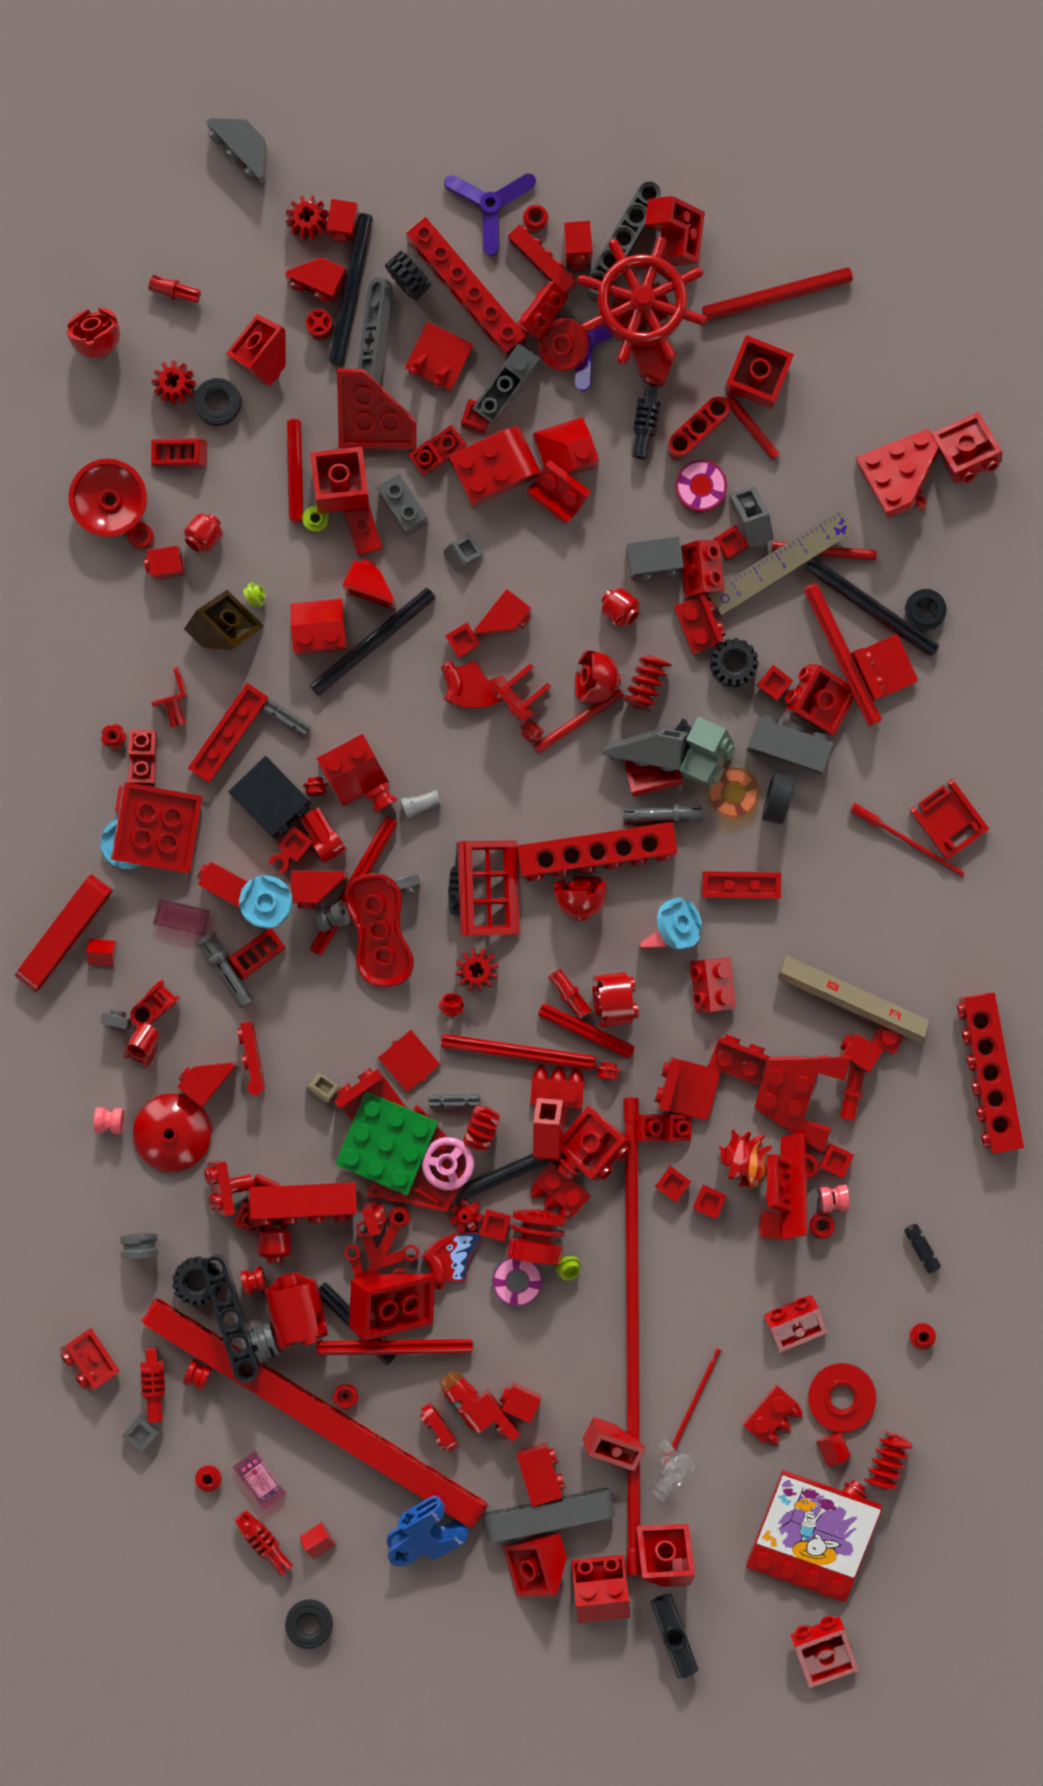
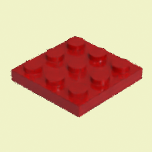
M124 782L110 860L190 873L203 796Z

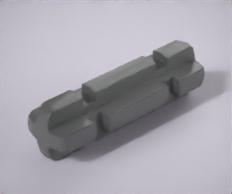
M271 699L265 703L263 707L265 713L275 716L276 720L291 730L295 729V732L302 737L308 734L311 728L308 723L303 720L300 721L299 717L284 707H279V704Z
M432 1094L429 1096V1107L431 1109H440V1107H444V1109L465 1108V1106L476 1108L478 1105L480 1106L479 1094H469V1096H465V1094H444V1096Z

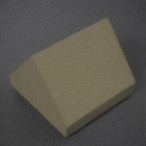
M318 1072L306 1087V1091L328 1105L340 1086Z

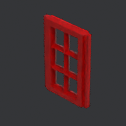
M517 840L457 841L461 936L520 934ZM472 850H485L486 871L473 872ZM490 850H503L504 871H491ZM473 877H486L487 899H474ZM491 877H504L505 898L492 899ZM492 904H505L506 925L493 926ZM474 905H487L488 926H475Z

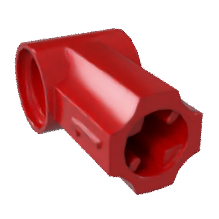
M319 807L300 818L324 864L347 850L337 832L332 830Z

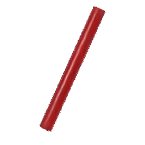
M773 541L772 552L788 542ZM831 546L817 556L875 561L877 551Z
M620 688L616 689L609 699L595 703L534 744V749L538 754L625 695Z

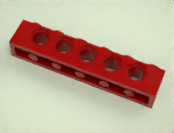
M424 217L406 232L407 243L506 360L518 344H526V334L427 217Z
M673 822L517 845L521 876L527 877L528 881L542 880L543 874L553 873L554 878L568 876L569 870L579 869V874L594 872L595 866L605 865V870L621 868L620 863L631 861V866L647 864L646 859L656 857L657 862L673 860L672 855L678 853ZM647 837L653 838L656 842V849L652 852L645 851L642 847L643 839ZM621 841L627 842L631 848L630 853L626 856L619 855L616 851L617 843ZM595 845L603 847L605 851L604 857L600 860L593 859L590 855L591 847ZM569 849H574L579 854V860L574 864H570L564 859V853ZM549 853L553 857V864L550 867L544 868L539 865L538 857L541 854Z
M995 992L959 997L960 1003L957 1004L959 1019H963L965 1029L962 1030V1039L964 1045L969 1047L970 1055H967L966 1059L969 1071L973 1070L975 1081H971L974 1097L978 1096L980 1106L976 1107V1113L979 1123L983 1122L984 1133H981L984 1149L988 1148V1152L992 1154L1022 1149L1024 1144ZM977 1014H982L985 1018V1024L982 1028L978 1029L974 1026L973 1019ZM985 1039L989 1042L990 1049L986 1054H981L978 1050V1045ZM991 1065L995 1070V1074L992 1079L986 1080L983 1076V1070ZM996 1091L999 1094L1000 1100L998 1104L991 1106L988 1102V1096ZM1001 1117L1004 1120V1128L996 1132L993 1128V1122L996 1118Z

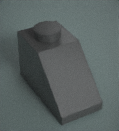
M751 487L730 494L741 532L748 546L761 545L773 540L770 515L756 488Z

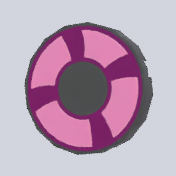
M505 1257L499 1261L494 1268L491 1279L492 1289L496 1297L505 1305L515 1308L525 1307L533 1303L541 1294L544 1284L543 1273L538 1263L521 1261L510 1257Z

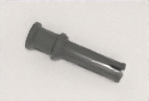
M212 932L197 941L195 946L200 947L208 960L206 962L207 965L215 968L239 1005V1008H241L254 998L250 995L228 961L227 950L222 949L215 938L216 933Z

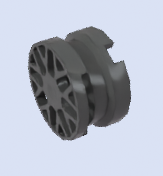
M138 1233L120 1236V1243L123 1244L121 1258L136 1259L158 1256V1248L155 1247V1242L158 1241L157 1234Z
M271 1322L264 1324L262 1328L256 1326L250 1329V1332H252L250 1333L252 1345L255 1347L256 1356L261 1364L268 1362L269 1358L282 1357V1350L278 1349Z

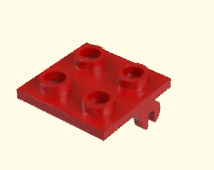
M427 322L404 369L410 371L409 374L412 376L418 375L433 382V386L437 388L441 386L452 391L474 344Z
M531 663L509 681L503 675L488 681L492 685L490 688L492 693L499 700L504 699L510 706L508 707L509 712L517 720L521 718L522 721L534 717L537 713L530 705L551 688L549 683H546L525 702L514 692L512 687L534 668Z

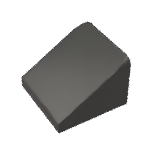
M470 534L450 543L444 550V555L456 572L463 570L483 556V553Z

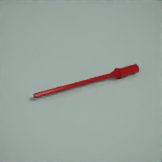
M855 802L850 808V812L870 823L871 826L885 829L960 876L964 875V871L886 825L879 818V815L873 814Z

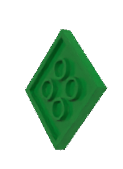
M365 1091L335 1165L408 1195L439 1122Z

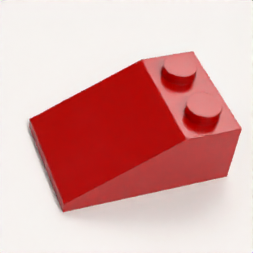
M374 1274L352 1279L349 1328L367 1341L433 1324L435 1275Z

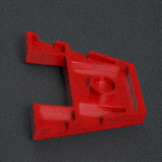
M818 1055V1057L803 1058L802 1056L769 1057L754 1108L793 1134L804 1133L807 1143L824 1152L831 1127L805 1120L817 1074L845 1081L851 1055H841L839 1057Z
M419 1105L414 1107L413 1111L429 1117ZM438 1125L430 1144L437 1139L448 1137ZM452 1145L441 1146L432 1153L431 1157L438 1158L442 1154H451L456 1147ZM463 1153L457 1158L458 1165L455 1172L458 1179L466 1169V1158ZM449 1159L443 1161V1166L446 1169L452 1167V1162ZM421 1163L408 1195L373 1181L366 1195L448 1211L461 1187L453 1190H442L433 1186L424 1176ZM430 1165L432 1174L438 1180L450 1182L448 1175L439 1173L436 1166Z

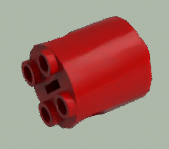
M292 1272L279 1276L265 1290L278 1349L292 1347L294 1342L301 1341L302 1345L313 1344L317 1342V1338L328 1335L318 1284L315 1278H308L299 1274V1272Z

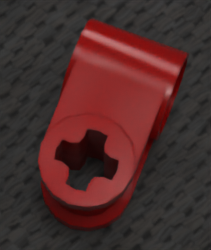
M160 980L132 1008L130 1018L138 1026L141 1022L137 1019V1012L141 1008H147L150 1012V1018L144 1024L151 1026L163 1014L169 1011L180 1000V997L178 995L174 996L164 986L165 982Z
M139 1024L126 1046L123 1058H131L142 1063L143 1067L148 1069L157 1052L159 1032L148 1024Z

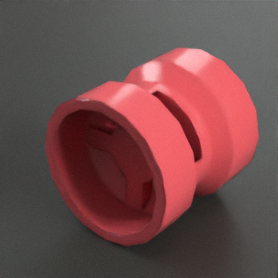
M96 1107L94 1133L103 1134L105 1131L110 1130L112 1134L121 1135L124 1128V1109L115 1108L111 1112L105 1107Z
M846 1184L838 1185L833 1189L829 1187L819 1188L822 1213H831L835 1209H839L841 1212L850 1210Z

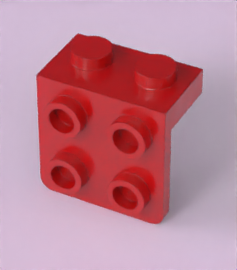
M670 1057L669 1062H664L661 1076L665 1077L663 1086L658 1087L654 1102L658 1103L657 1108L702 1120L708 1119L720 1077L719 1070Z
M371 1068L357 1076L360 1082L353 1087L349 1083L336 1092L339 1097L334 1100L337 1106L345 1111L352 1122L365 1091L406 1107L379 1068L375 1071H372Z

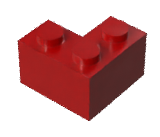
M674 196L648 199L645 225L660 232L661 236L667 238V244L662 256L663 260L673 266L699 263L705 212Z

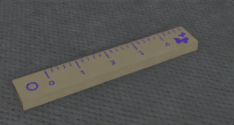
M842 509L726 581L724 583V592L708 593V596L711 597L720 615H723L847 537L855 530Z

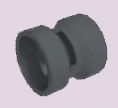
M343 900L334 901L330 906H318L314 910L316 924L322 932L329 931L336 925L338 927L346 926L350 922L349 912Z

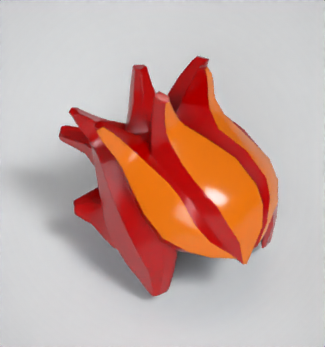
M732 1129L731 1140L728 1146L725 1148L719 1146L721 1150L719 1162L730 1170L728 1174L730 1180L742 1177L738 1185L739 1188L748 1186L751 1189L760 1185L765 1179L766 1154L773 1147L769 1145L759 1148L765 1137L763 1134L750 1140L751 1131H748L741 1137Z

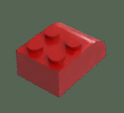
M519 426L502 430L449 455L452 468L471 508L536 479L541 472Z

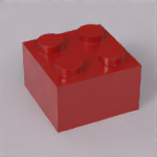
M745 335L724 391L772 410L794 354Z
M362 447L310 452L318 514L369 508Z

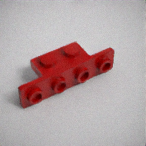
M796 1133L781 1137V1156L777 1154L767 1155V1191L765 1195L767 1207L782 1213V1237L785 1239L804 1237L808 1234L806 1135L804 1133Z

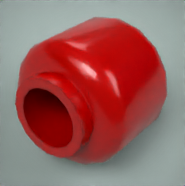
M197 514L184 529L185 543L197 553H201V551L210 552L223 536L220 520L212 514H208V516Z
M625 589L609 590L602 597L601 602L603 605L601 612L614 625L618 627L630 626L640 614L639 601Z
M285 1225L265 1226L264 1230L259 1231L258 1255L267 1258V1263H283V1258L289 1257L292 1254V1233L285 1229Z

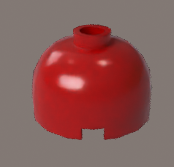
M98 308L99 312L90 313L89 309L76 314L68 322V331H66L72 347L82 356L103 358L117 347L120 339L119 324L115 313L110 309Z
M592 650L583 652L578 664L582 665L581 674L579 672L575 674L576 697L581 699V702L586 703L606 701L613 695L615 689L619 688L621 674L618 673L614 660L607 654Z
M574 876V882L566 883L565 878L557 881L554 884L555 901L559 909L567 916L574 917L576 921H587L590 919V916L597 914L603 908L607 895L605 880L601 883V878Z

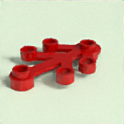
M396 1206L391 1210L389 1214L391 1223L378 1249L376 1248L373 1236L370 1237L369 1232L363 1234L359 1230L360 1225L366 1224L365 1220L358 1223L356 1232L362 1237L370 1265L365 1273L359 1259L360 1248L355 1244L348 1245L344 1250V1255L346 1259L350 1260L355 1279L377 1274L379 1268L403 1260L414 1261L417 1259L419 1249L414 1244H409L402 1250L387 1254L400 1227L406 1226L410 1220V1212L406 1207ZM396 1213H403L404 1220L402 1222L395 1220L394 1216ZM349 1248H355L357 1250V1255L355 1257H350L348 1255L347 1251ZM408 1248L415 1249L416 1255L414 1257L407 1256L406 1250ZM396 1268L392 1272V1274L400 1271L403 1274H407L403 1268Z

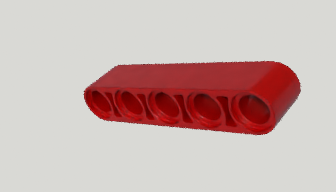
M93 874L89 875L18 968L14 976L37 992L108 900L113 889Z

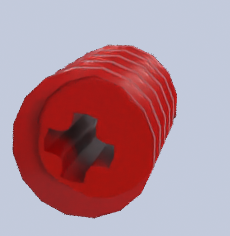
M647 655L648 657L639 658V662L643 666L635 668V672L640 676H632L631 681L636 686H628L627 690L633 696H624L623 700L634 708L652 713L647 707L656 706L657 703L651 697L660 696L655 687L664 686L659 677L668 676L663 667H671L672 664L658 657Z
M882 1430L888 1435V1438H879L884 1448H875V1451L881 1457L871 1459L877 1465V1468H868V1471L874 1477L865 1478L864 1481L884 1490L897 1489L899 1485L893 1479H901L902 1474L897 1469H904L906 1466L900 1459L909 1458V1454L904 1449H911L913 1444L898 1434Z

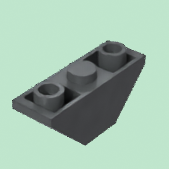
M215 118L207 120L206 123L209 129L207 134L216 145L221 143L227 149L225 151L226 155L234 164L239 162L245 168L243 173L252 183L257 181L263 186L266 183L267 145L262 135L247 120Z

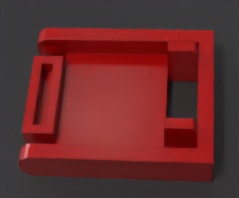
M953 779L947 782L952 790L950 793L942 785L918 803L919 808L923 812L922 814L915 807L909 810L945 860L950 859L990 829ZM968 825L973 834L955 847L950 838Z

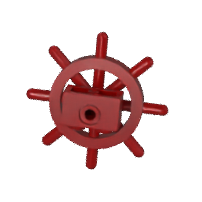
M665 236L657 238L652 255L637 254L628 257L623 252L618 240L611 239L609 247L617 262L606 272L602 281L586 275H580L577 278L579 285L598 291L597 307L599 316L584 322L581 325V331L588 333L604 325L615 338L622 341L617 361L621 365L627 363L632 346H651L659 344L666 360L674 361L676 354L668 338L678 329L682 320L698 325H705L707 323L705 315L686 309L687 291L685 285L702 277L704 271L701 267H696L680 275L670 263L663 260L662 256L667 244ZM634 269H647L642 285H640L633 271ZM623 274L631 290L613 285V283ZM656 274H661L668 282L660 285L659 281L654 283ZM674 291L676 305L669 303L666 294ZM608 295L617 297L614 300V304H612L611 310L609 307ZM672 316L665 325L661 326L660 321ZM648 327L652 330L651 332H640Z

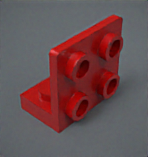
M897 634L851 653L873 701L918 681Z

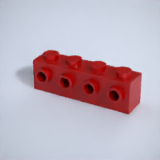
M355 1182L249 1187L247 1191L249 1223L255 1222L256 1227L271 1226L273 1221H282V1225H296L298 1220H308V1224L324 1223V1219L334 1218L337 1223L351 1221L350 1217H354L357 1214Z

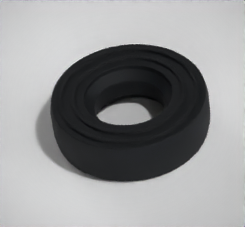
M212 378L206 380L198 387L194 396V407L204 422L214 426H223L232 422L239 414L241 397L237 388L230 381L222 378ZM216 392L223 393L228 399L226 408L219 412L212 411L208 407V398Z
M306 1599L296 1603L289 1610L285 1620V1630L288 1638L293 1644L303 1649H314L324 1644L330 1637L333 1628V1618L329 1609L320 1601ZM306 1614L314 1615L319 1621V1628L313 1634H306L299 1627L300 1618Z

